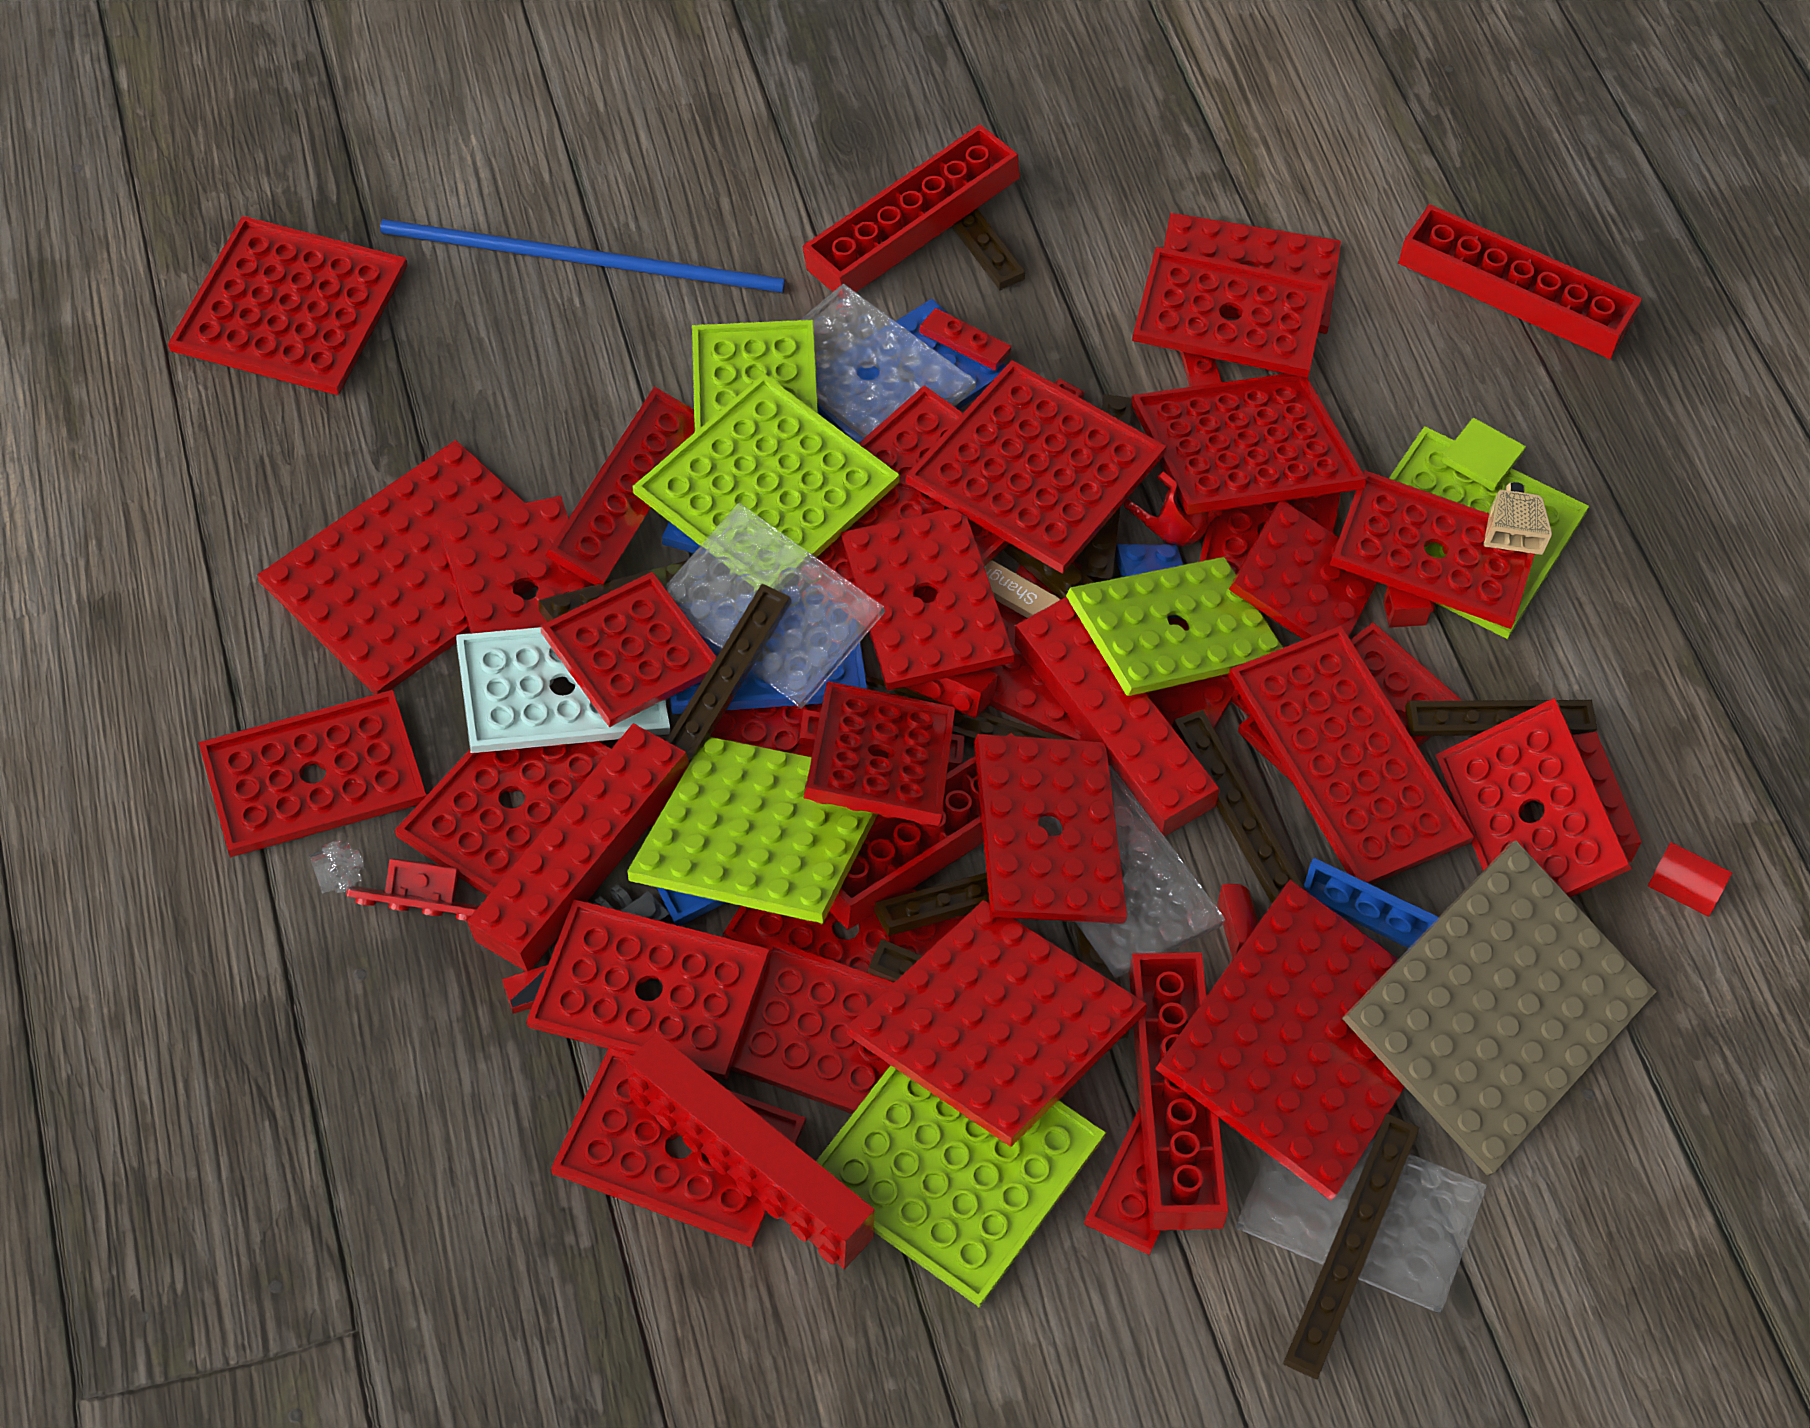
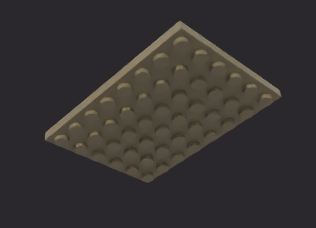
M1515 840L1491 862L1342 1019L1488 1176L1501 1166L1656 993V990Z

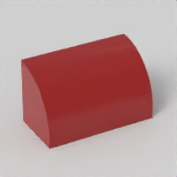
M1670 842L1648 887L1709 917L1733 872Z
M1222 884L1217 907L1233 959L1257 926L1259 920L1250 890L1240 884Z

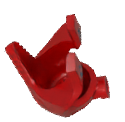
M1164 471L1157 476V479L1169 490L1157 517L1151 516L1131 500H1125L1124 507L1133 513L1137 519H1140L1142 523L1163 541L1179 547L1196 543L1203 537L1213 519L1223 514L1221 510L1187 515L1185 511H1182L1176 498L1177 482Z

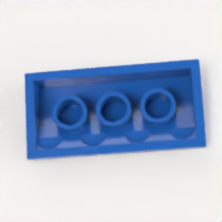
M1313 858L1304 883V888L1309 894L1336 914L1402 946L1410 948L1439 918L1321 860Z

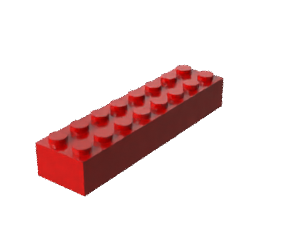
M979 124L804 244L803 253L806 270L842 301H845L1020 179L1018 154Z
M1428 204L1404 239L1398 264L1608 359L1612 358L1634 322L1642 298L1431 204Z
M1067 597L1016 624L1014 645L1086 740L1104 743L1107 749L1109 770L1161 838L1216 807L1219 793L1217 784L1146 693L1132 696L1125 694Z
M633 723L467 920L475 942L522 970H531L560 935L573 900L587 902L663 810L689 765L686 751Z
M976 755L947 773L939 826L931 824L921 825L915 821L896 817L887 818L882 815L876 817L829 910L847 930L874 914L875 902L903 895L984 842Z
M1202 952L1132 953L1129 969L1130 993L1147 1003L1146 1013L1133 1025L1150 1230L1223 1229L1228 1206L1219 1117L1155 1069L1206 997Z
M657 1032L627 1061L629 1095L634 1103L643 1109L648 1107L656 1114V1119L664 1128L677 1131L683 1136L682 1140L692 1151L698 1152L700 1150L709 1158V1162L715 1170L721 1174L728 1173L733 1177L738 1188L747 1196L751 1197L754 1195L762 1201L763 1207L772 1217L776 1219L781 1217L790 1224L792 1232L804 1242L809 1240L818 1248L819 1254L832 1265L837 1263L845 1270L871 1242L874 1234L875 1209Z

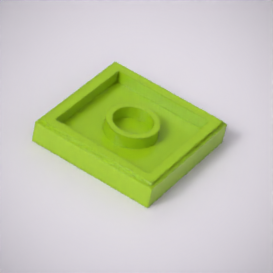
M1472 418L1444 453L1441 462L1495 491L1523 455L1526 446Z

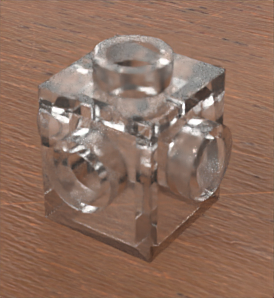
M333 841L321 847L322 851L309 855L322 894L335 890L337 893L344 892L351 887H355L356 882L362 881L359 870L365 869L362 857L358 849L352 851L348 842L342 844L341 841Z

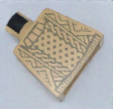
M1510 483L1506 486V490L1497 492L1491 506L1484 546L1543 555L1552 536L1543 498L1539 495L1525 493V487L1522 483Z

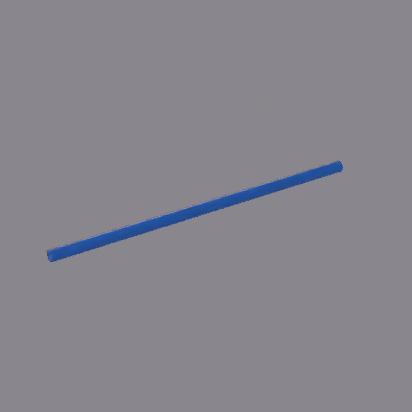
M383 219L380 227L382 234L778 293H783L785 287V278Z

